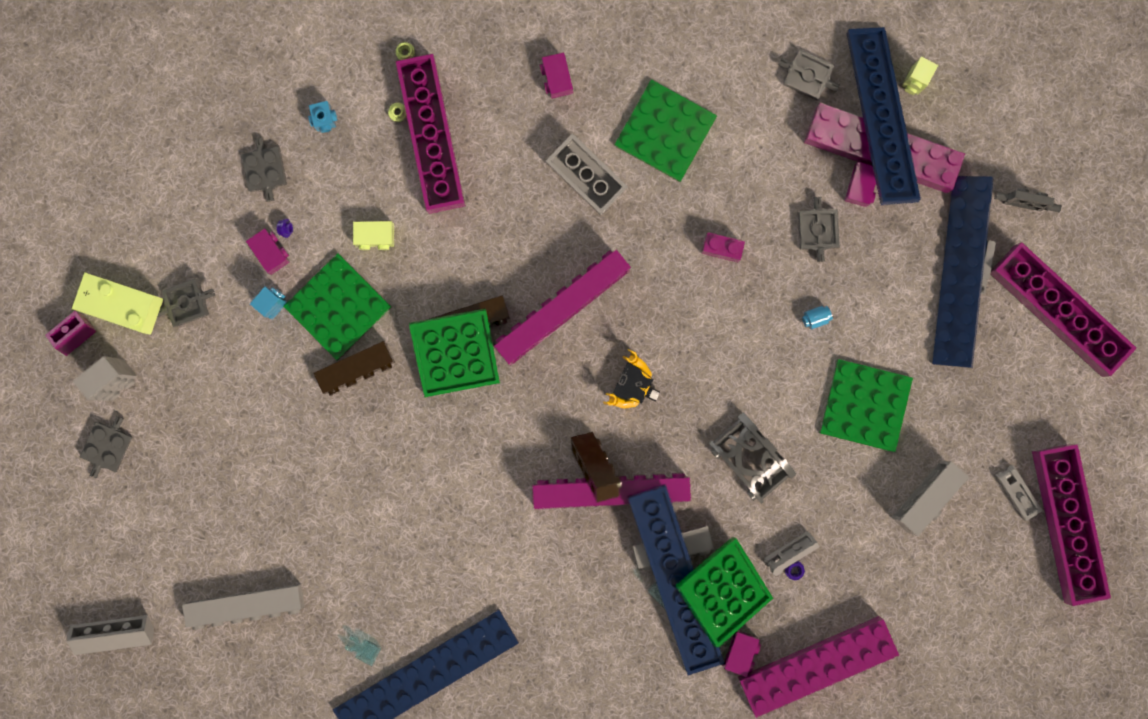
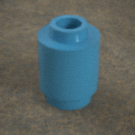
M819 306L804 312L802 317L805 327H809L810 330L826 325L833 319L828 306Z

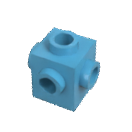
M328 101L309 105L311 115L308 118L311 127L314 126L321 133L329 132L332 130L331 128L336 127L335 121H338L335 109L332 110Z

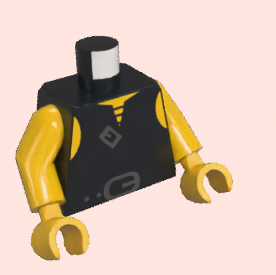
M628 349L631 353L630 357L623 356V359L628 362L613 393H605V395L609 396L608 402L603 401L606 405H613L623 409L638 406L639 403L642 404L645 397L656 402L660 391L650 387L653 378H651L652 372L647 364L630 349Z

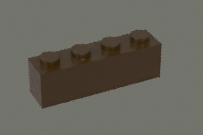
M501 295L432 318L486 308L489 325L496 323V326L506 324L510 316L504 297Z
M382 341L314 372V376L322 393L332 396L339 393V388L345 385L347 388L358 384L356 380L361 378L367 380L374 377V372L378 370L384 372L393 368L391 364L396 362L387 343Z
M593 432L571 437V451L596 502L619 497V488L622 487L619 476H615L613 464H609L606 451H602L600 439H596Z

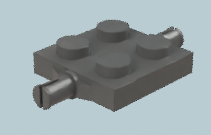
M801 49L792 62L782 57L778 65L788 69L787 78L783 85L818 101L826 87L837 92L840 84L830 81L831 72L835 65Z
M263 137L255 138L257 150L242 154L249 192L265 191L266 202L275 201L273 189L278 186L287 185L282 154L278 146L264 148Z
M1022 188L1008 194L996 192L994 196L995 200H1001L1003 204L1035 211L1050 210L1060 213L1062 205L1054 204L1055 198L1048 197L1047 193L1037 192L1033 194L1029 193V190Z
M814 197V209L798 212L800 250L817 251V262H825L824 251L840 247L838 209L822 208L821 197Z
M196 278L162 290L165 306L160 308L158 317L167 314L171 319L172 326L178 327L208 316L206 299L214 297L215 293L213 292L215 291L210 289L203 292L199 279Z
M116 415L112 426L95 422L80 455V458L90 461L94 465L89 476L98 478L101 468H106L113 472L118 471L133 438L119 429L124 418Z

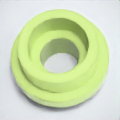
M403 42L396 48V56L399 60L413 58L415 55L414 47L410 43ZM404 49L409 50L407 55L402 54Z
M394 103L390 106L388 114L393 121L402 122L406 119L405 105ZM396 109L401 110L399 115L394 114Z

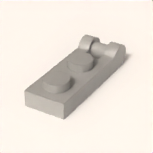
M1010 465L1006 468L1005 472H999L995 477L1004 488L1023 520L1028 521L1043 510L1016 468ZM1012 477L1014 481L1009 484L1007 479Z
M807 531L765 557L764 563L770 568L774 576H778L783 572V569L819 548L818 542Z

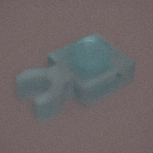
M351 636L349 639L354 641L355 645L353 647L346 645L345 649L350 652L356 651L355 658L373 666L382 647L367 639L360 643L356 636Z

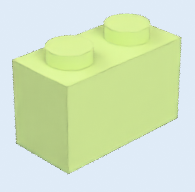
M920 57L911 67L902 87L911 95H919L928 86L938 65Z
M392 221L353 222V245L359 247V250H370V247H378V250H389V247H394V223Z

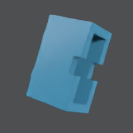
M264 287L250 305L264 317L273 320L287 301L284 300L286 296L278 289Z

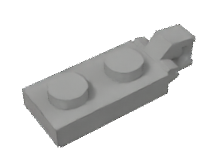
M990 240L986 244L982 295L986 293L996 245L995 241Z

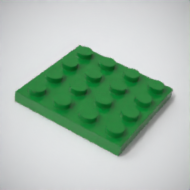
M650 80L614 146L681 182L717 115L661 84Z
M339 253L283 306L337 361L392 308Z
M486 308L409 323L424 398L500 383Z
M837 359L820 434L896 452L913 378Z
M735 537L730 538L676 585V588L711 643L717 648L773 599Z

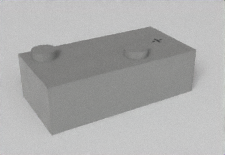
M573 133L546 160V164L600 216L628 188Z
M940 461L892 516V519L907 533L919 536L932 520L935 521L941 515V509L968 480L969 476L952 461Z

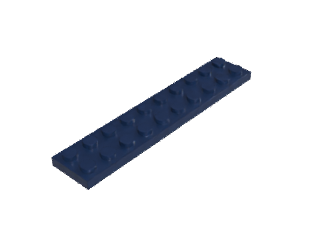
M885 27L848 29L846 34L880 205L918 203L921 197Z
M958 176L951 192L933 365L973 368L994 181L992 176Z
M666 484L628 496L687 675L689 676L725 664L720 648L713 646L676 588V585L694 569Z
M499 609L335 707L333 712L338 719H394L519 644V641Z

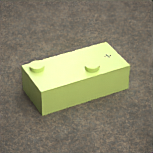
M84 272L72 309L151 335L163 298Z

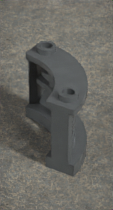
M742 412L734 424L714 441L711 440L709 442L713 448L710 451L717 459L721 457L748 489L746 493L753 501L757 499L762 504L764 502L763 499L788 477L792 479L797 474L786 459L777 452L776 447L769 439L765 438L759 431V428ZM744 426V428H743L742 431L740 432L738 438H736L735 436H733L736 432H738V431ZM731 438L736 442V446L727 444L731 450L726 453L720 446ZM751 438L755 439L756 443L754 446H748L744 443L745 440L749 443ZM743 447L748 450H759L761 448L766 450L761 457V467L763 470L743 468ZM735 456V466L728 458ZM767 458H771L773 461L771 465H768L770 469H767L765 465ZM778 473L776 476H774V477L771 479L770 475H774V474ZM743 475L752 477L750 483L745 479ZM763 477H766L768 482L757 491L755 483L759 481L762 486L764 483Z

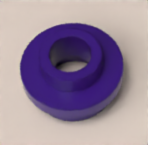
M289 219L278 221V235L288 238L293 232V224Z
M796 561L785 568V573L791 580H799L803 577L805 569L802 563ZM793 567L798 568V572L796 574H793L791 572V569Z

